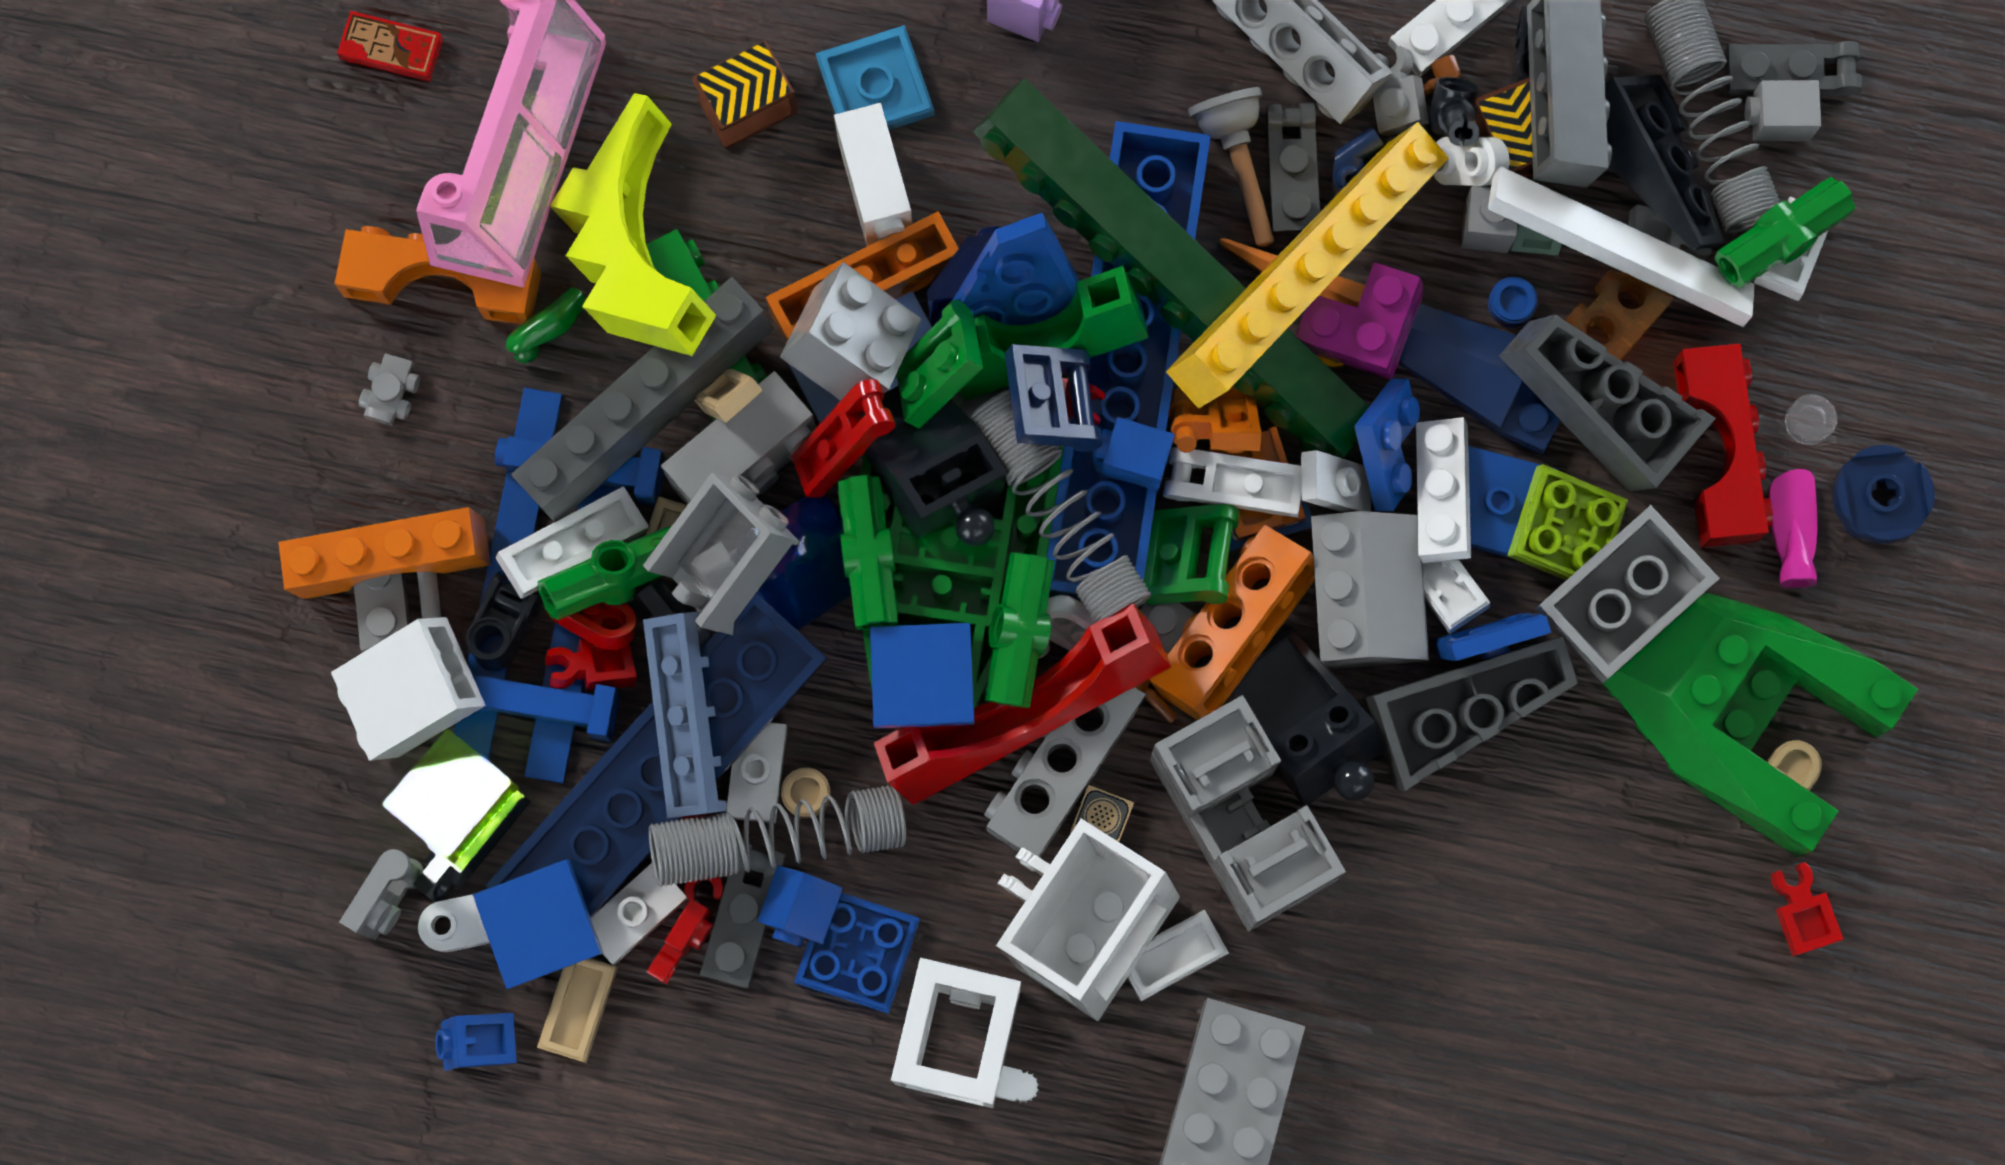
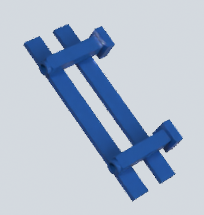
M524 387L514 437L508 436V439L500 437L497 442L495 466L505 467L507 473L490 552L491 565L487 566L479 608L493 577L499 571L504 572L496 560L498 552L536 532L541 507L511 474L555 435L563 399L561 393ZM642 447L641 458L631 457L578 505V510L623 486L627 491L634 492L633 494L639 504L655 507L657 499L661 494L664 471L661 465L667 461L663 451ZM555 623L550 649L564 647L576 653L578 652L579 639L583 638ZM489 635L483 639L479 649L482 653H494L500 649L504 639L500 635ZM470 652L468 667L486 706L455 724L447 762L449 765L484 771L488 770L499 713L536 719L524 775L526 778L561 784L565 783L576 726L587 727V734L593 740L612 743L621 694L616 687L596 684L594 695L582 693L584 679L575 680L571 686L565 689L550 688L551 673L566 671V668L559 664L546 665L542 686L506 680L508 666L497 671L486 670L478 665Z

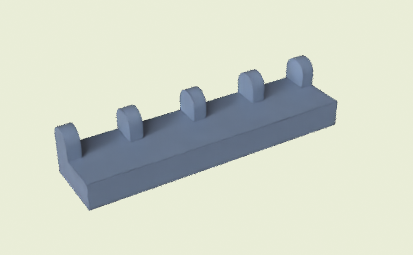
M701 612L679 613L643 620L667 818L727 811L726 801L718 800L714 767L722 766L721 756L713 757L708 718L715 717L716 715L715 707H707L702 668L710 667L709 658L700 656L698 624L695 622Z

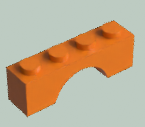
M363 226L361 231L345 230L334 284L345 298L391 305L399 292L411 282L432 275L448 276L463 282L473 291L476 306L484 319L521 325L534 314L542 272L534 258L525 286L522 288L431 266L422 234L411 233L408 235V239L390 236V233L382 228Z
M470 507L278 542L284 590L302 599L347 592L360 582L386 575L411 572L446 574L491 565L485 518Z

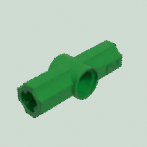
M1829 177L1793 202L1789 203L1788 200H1784L1776 204L1756 221L1752 229L1717 251L1714 258L1718 264L1719 273L1729 285L1733 284L1740 289L1781 262L1783 265H1786L1796 260L1814 245L1820 235L1853 214L1856 205L1852 199V192L1842 180L1837 181Z
M861 475L838 481L840 513L844 528V534H840L845 576L850 579L856 630L870 631V627L898 625L896 593L892 578V572H896L891 531L890 528H886L880 476Z
M667 526L629 543L620 540L602 542L592 551L591 559L538 580V592L550 617L560 620L600 602L608 605L626 603L633 598L638 586L663 576L648 572L643 564L671 526Z
M1010 553L1002 602L995 608L989 627V644L994 649L985 701L1030 708L1038 657L1042 656L1046 651L1051 633V618L1046 613L1055 560L1031 554Z

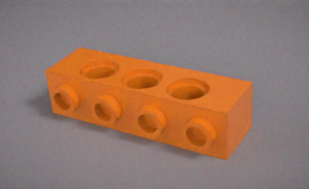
M939 211L905 227V231L891 234L766 296L769 313L787 344L814 287L843 262L888 295L897 299L911 291L914 293L960 270L961 252Z
M1265 524L1256 536L1250 537L1245 542L1240 551L1238 561L1229 573L1226 574L1225 581L1229 583L1227 601L1221 604L1206 602L1199 613L1193 614L1185 623L1180 639L1170 652H1166L1171 668L1149 679L1163 699L1196 720L1223 706L1315 581L1314 557L1312 553ZM1265 578L1270 579L1268 584L1262 589L1251 590L1257 581ZM1241 617L1240 622L1230 629H1223V626L1229 619ZM1212 655L1211 661L1206 666L1194 668L1200 658Z

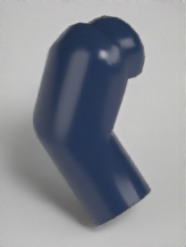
M1372 127L1366 129L1335 153L1332 180L1339 191L1363 169L1365 159L1384 146L1382 140Z

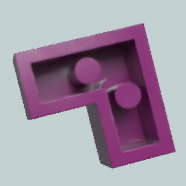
M1374 262L1358 307L1319 295L1305 309L1296 337L1317 356L1392 380L1425 292L1422 280L1419 276Z

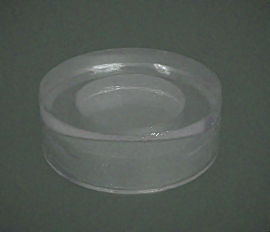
M1815 394L1805 395L1797 399L1789 407L1785 416L1786 429L1790 436L1801 444H1819L1826 440L1835 430L1837 412L1828 399Z

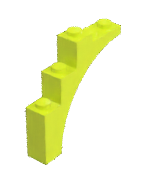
M634 93L588 169L584 170L573 167L551 202L550 207L574 233L578 234L565 256L590 282L595 283L594 288L582 307L609 334L693 356L714 321L716 314L692 288L665 278L656 271L645 243L643 223L646 185L656 154L672 124L648 96Z

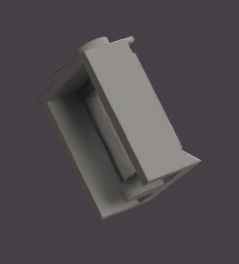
M712 472L643 564L648 572L667 576L675 580L678 585L672 594L678 601L702 609V612L695 620L701 628L733 635L734 621L791 545H797L800 542L786 528L789 523L788 519L775 508L764 505L756 497L759 493L756 486L737 474L733 478H729Z

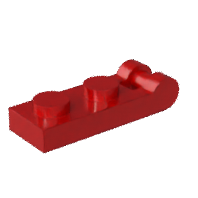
M867 379L857 383L791 456L806 497L822 498L878 437L890 433L895 428V421L891 411L884 408L882 404L884 392L877 379Z

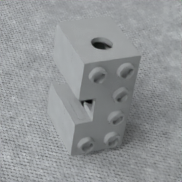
M1243 695L1154 745L1149 760L1248 932L1334 884L1346 872L1307 805L1273 826H1270L1267 819L1263 821L1252 802L1254 797L1249 789L1270 778L1280 764L1281 759Z

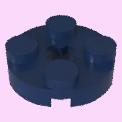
M1877 445L1858 452L1838 470L1833 484L1832 497L1837 516L1844 524L1845 531L1854 538H1862L1878 544L1895 543L1910 536L1924 523L1934 505V485L1926 467L1921 462L1917 464L1912 457L1905 455L1907 451L1896 446ZM1878 482L1884 484L1885 490H1893L1895 493V498L1888 501L1887 507L1881 506L1879 501L1874 500L1871 492L1876 490Z

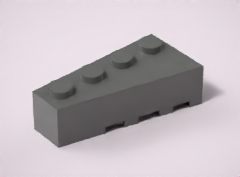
M1557 315L1529 321L1499 355L1628 492L1657 488L1715 420L1714 416L1703 409L1697 410L1682 400L1683 396L1669 387H1661L1642 375L1643 371L1628 361L1622 362L1606 351L1605 346Z
M1560 636L1366 697L1372 719L1376 723L1385 750L1383 753L1395 790H1408L1425 777L1445 767L1478 744L1485 742L1515 721L1525 717L1578 684L1564 638Z

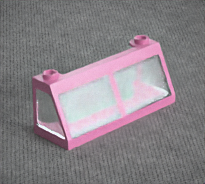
M500 0L507 8L510 23L507 31L509 43L463 175L443 173L430 179L423 189L416 209L431 266L524 288L551 209L550 204L555 197L606 46L605 34L575 0Z

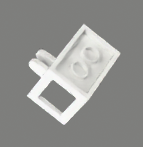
M1081 818L1051 864L1025 848H1021L1015 856L1025 868L1032 872L1035 871L1042 876L1033 891L1024 886V883L1014 876L1003 874L998 884L1025 903L996 946L1018 970L1094 1020L1099 1021L1180 896L1165 871Z
M920 958L891 1081L896 1086L989 1108H994L996 1097L1014 1102L1019 1100L1020 1103L1022 1101H1025V1103L1028 1100L1032 1101V1098L1036 1097V1092L1039 1091L1037 1089V1086H1039V1083L1036 1082L1037 1078H1034L1033 1074H1028V1071L1023 1073L1020 1069L1003 1066L1021 992V981ZM938 993L950 995L949 1000H951L950 1003L972 1009L979 1010L981 1002L994 1005L977 1079L921 1066Z

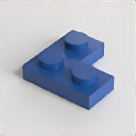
M1409 379L1390 380L1354 426L1375 511H1394L1411 487L1412 472L1410 466L1405 463L1401 444L1418 423L1420 408L1418 400L1412 395Z

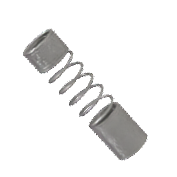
M1664 0L1648 10L1644 19L1662 63L1661 66L1664 68L1663 70L1667 76L1666 79L1669 85H1671V91L1680 95H1688L1682 101L1678 111L1681 115L1687 117H1698L1689 126L1688 136L1698 140L1707 139L1698 148L1695 156L1701 161L1715 162L1704 176L1706 182L1720 184L1713 189L1710 196L1713 197L1715 209L1718 210L1720 222L1726 233H1738L1752 229L1753 225L1764 213L1780 203L1777 191L1774 189L1775 186L1771 180L1772 178L1769 176L1770 173L1767 171L1768 168L1765 166L1758 167L1737 177L1725 180H1711L1708 176L1723 162L1753 152L1758 149L1759 145L1756 143L1750 144L1726 156L1705 158L1700 155L1704 147L1713 140L1747 128L1750 122H1739L1716 134L1694 135L1691 132L1692 128L1705 117L1734 108L1742 100L1739 98L1732 99L1705 112L1687 113L1683 110L1684 105L1697 94L1720 88L1730 83L1733 77H1721L1696 90L1679 91L1674 87L1685 86L1706 79L1720 71L1727 62L1715 33L1716 30L1710 20L1711 17L1707 11L1708 9L1705 7L1704 0Z
M1010 389L994 396L976 409L970 416V419L983 433L1006 469L1007 477L1005 481H1008V485L1013 486L1012 493L1027 495L1037 492L1026 507V515L1036 517L1052 513L1043 522L1039 530V536L1054 538L1066 534L1053 550V558L1064 560L1081 555L1070 566L1066 578L1074 582L1082 581L1076 587L1075 593L1081 598L1080 602H1084L1083 606H1086V610L1089 611L1088 614L1094 619L1093 623L1110 617L1131 603H1134L1138 608L1150 598L1151 592L1148 591V587H1145L1146 583H1142L1143 579H1140V575L1137 574L1138 571L1132 566L1133 562H1129L1130 558H1128V555H1124L1116 561L1088 574L1071 577L1073 570L1098 547L1111 540L1114 534L1110 533L1101 540L1076 552L1058 556L1057 552L1061 546L1083 526L1098 518L1101 512L1097 511L1085 520L1061 531L1044 534V529L1052 519L1071 503L1085 496L1087 490H1082L1067 501L1049 509L1030 512L1032 505L1044 492L1055 483L1071 475L1074 469H1067L1054 479L1035 488L1017 491L1016 488L1019 484L1032 479L1054 464L1061 457L1062 450H1059V446L1017 443Z
M888 785L881 788L877 787L876 789L871 788V790L869 788L866 790L862 789L861 791L857 790L856 792L853 790L849 793L846 800L845 819L836 800L830 795H826L821 803L819 824L811 805L806 800L801 799L795 810L794 830L786 810L779 803H776L770 813L769 836L759 812L751 807L745 815L744 843L736 821L727 811L720 814L716 813L715 815L711 813L710 816L706 814L705 817L701 815L700 818L696 816L695 818L691 817L685 820L681 818L680 821L676 819L675 822L671 820L670 823L668 821L665 823L661 822L660 824L656 823L655 825L651 823L649 826V844L656 882L659 887L668 884L672 886L673 883L677 885L678 883L682 884L683 882L687 883L693 880L696 882L698 879L701 881L702 879L707 880V878L712 879L718 876L721 878L723 875L725 877L732 874L736 875L739 872L737 841L745 871L749 873L748 834L751 812L754 813L758 820L770 864L774 869L776 867L774 818L777 808L780 809L785 819L793 844L796 862L800 865L799 816L802 804H805L809 811L819 841L822 859L825 860L827 855L824 814L827 800L831 801L838 815L849 856L852 854L849 813L855 843L862 854L865 852L869 853L870 851L874 852L875 850L878 852L879 850L898 848L899 846L902 848L906 842V824L900 794L892 786Z

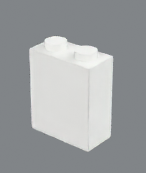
M881 103L835 114L838 144L866 245L869 246L891 234L905 231V227L912 224L911 208Z
M447 617L417 619L331 672L338 688V697L349 713L357 732L358 743L365 751L369 761L398 758L486 706Z

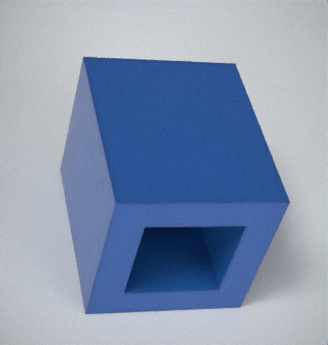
M1117 417L1113 431L1103 430V444L1097 449L1096 457L1104 460L1102 475L1158 491L1172 448L1174 433Z
M777 865L757 922L775 928L772 938L800 948L803 939L823 944L843 887L804 872Z

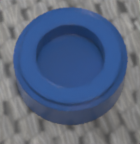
M1508 277L1499 281L1493 287L1488 298V310L1491 317L1500 325L1511 328L1527 323L1538 305V297L1534 287L1528 281L1519 277Z

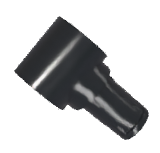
M1440 77L1436 79L1427 128L1434 133L1448 136L1450 142L1456 146H1459L1460 141L1463 147L1473 145L1479 137V127L1475 122L1476 112L1474 110L1478 86L1471 81L1457 77Z

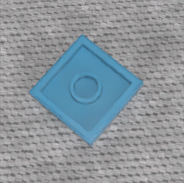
M905 25L815 53L835 114L881 103L888 130L935 116L934 108Z

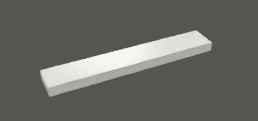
M1500 166L1492 177L1488 204L1490 211L1739 326L1744 327L1752 318L1755 284L1750 282L1740 289L1733 284L1729 285L1719 273V267Z

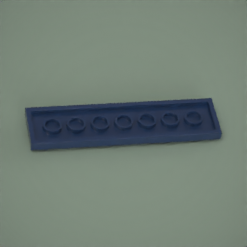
M757 592L734 621L733 635L716 631L700 649V656L708 657L710 666L702 668L707 707L714 706L716 715L715 717L708 718L713 757L721 756L722 766L714 767L716 782L829 659ZM653 702L486 884L488 888L570 859L588 912L592 918L651 854L649 844V826L651 823L654 825L661 822L665 823L666 821L670 823L671 820L674 822L676 819L680 821L681 818L685 817L667 818Z

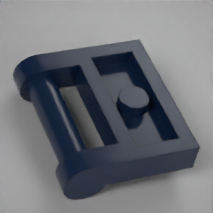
M1012 344L1005 352L1017 443L1071 446L1074 450L1081 452L1093 451L1101 447L1103 444L1101 430L1094 423L1087 372L1091 369L1089 353L1081 349ZM1062 373L1068 376L1074 424H1069Z

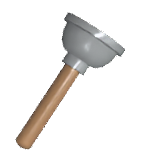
M1253 87L1208 99L1190 107L1187 111L1190 118H1195L1204 134L1211 135L1213 139H1221L1223 149L1229 150L1256 245L1258 247H1267L1274 242V236L1247 146L1251 142L1248 130L1255 126L1259 118V98L1263 96L1261 87Z

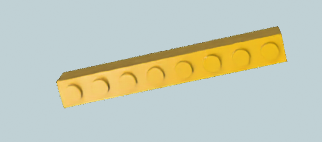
M1419 122L1389 141L1166 371L1198 409L1227 392L1449 159Z

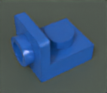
M513 1013L454 1016L441 1022V1029L436 1033L435 1047L438 1059L443 1060L444 1070L452 1071L469 1067L517 1063Z

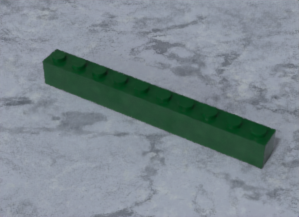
M1023 78L1007 91L973 130V133L981 140V146L991 157L1002 160L1017 174L1019 183L1027 191L1044 199L1053 208L1055 217L1063 225L1075 229L1089 242L1090 250L1099 259L1110 262L1115 268L1123 266L1136 293L1146 296L1160 309V315L1165 322L1176 329H1181L1194 342L1246 289L1027 79ZM1288 328L1233 385L1243 394L1252 396L1264 407L1265 414L1272 423L1287 429L1300 441L1299 445L1303 452L1317 450L1339 458L1345 457L1358 439L1354 426L1370 407Z

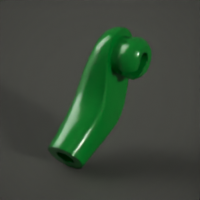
M569 288L546 308L514 329L506 340V348L509 352L514 353L515 360L520 363L534 361L540 353L538 345L549 342L566 333L584 310L582 306L586 301L585 295L577 288Z

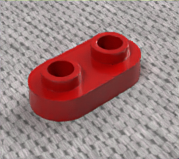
M600 602L560 620L552 619L545 609L546 614L552 621L602 649H621L627 646L634 638L636 615L633 609L626 603L608 605Z

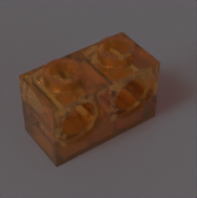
M1611 268L1593 289L1599 295L1588 308L1580 303L1565 321L1586 335L1588 327L1603 329L1608 336V343L1602 345L1606 347L1608 353L1622 360L1666 311L1674 298L1669 293L1622 271L1617 273ZM1627 292L1634 295L1638 300L1639 308H1625L1619 302L1617 294Z

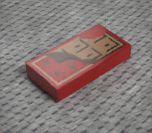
M350 10L337 55L340 60L430 82L443 37L439 32Z

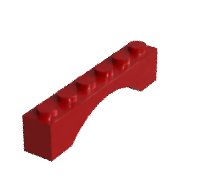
M1131 603L1110 617L1103 618L1090 625L1079 642L1058 663L1034 680L1030 708L990 702L974 709V725L902 727L874 742V746L887 783L912 805H915L1171 668V664L1155 627L1136 605Z

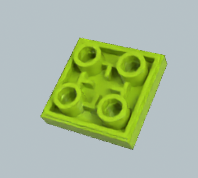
M1544 464L1536 466L1507 556L1561 579L1568 580L1618 534L1628 499Z

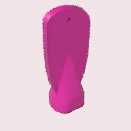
M1795 469L1776 477L1769 487L1768 495L1773 508L1772 534L1776 551L1782 563L1780 586L1784 588H1807L1817 584V572L1812 562L1816 551L1818 531L1815 479L1810 471Z

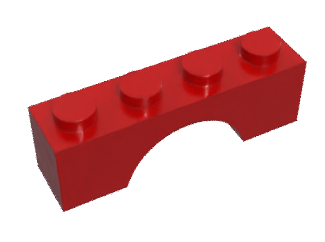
M1740 343L1682 349L1673 361L1677 393L1683 396L1682 400L1697 410L1703 409L1715 417L1711 424L1719 433L1725 450V464L1720 479L1716 484L1704 490L1693 501L1700 548L1758 542L1769 533L1768 527L1773 525V508L1770 499H1764L1761 480H1764L1766 477V462L1763 452L1756 450L1754 433H1757L1759 430V416L1756 405L1749 404L1747 387L1752 383L1750 361L1748 358L1742 357Z

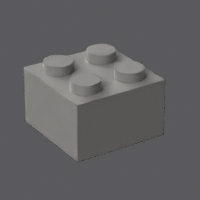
M843 262L814 287L780 358L839 400H842L857 383L867 379H877L885 393L889 390L922 318Z

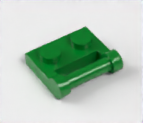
M959 300L951 301L942 310L943 317L906 352L895 376L898 379L904 421L919 429L983 369L973 313Z
M1212 504L1154 511L1143 583H1146L1145 587H1148V591L1151 592L1150 598L1146 601L1147 605L1192 601L1221 604L1227 601L1229 583L1225 579L1232 530L1238 527L1239 509L1229 504ZM1213 527L1206 577L1196 578L1203 528Z

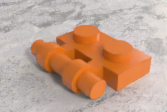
M1232 386L1227 392L1198 409L1180 388L1172 391L1168 414L1172 421L1170 432L1174 433L1173 442L1181 452L1188 453L1193 451L1199 439H1209L1211 449H1218L1227 453H1241L1245 450L1260 451L1262 433L1256 400L1252 396L1245 395Z

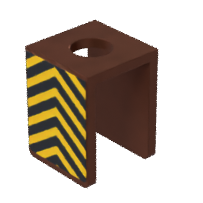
M766 40L693 77V83L700 94L698 101L721 144L726 149L798 113L794 91Z
M1526 78L1478 97L1475 102L1478 110L1475 122L1479 127V137H1497L1504 142L1509 153L1510 162L1508 170L1532 180L1533 154L1530 78Z

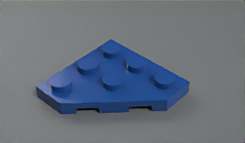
M1042 212L996 229L953 300L963 302L971 310L974 318L984 314L1003 324L1030 325L1045 321L1065 309L1071 302L1075 294L1076 282L1080 281Z

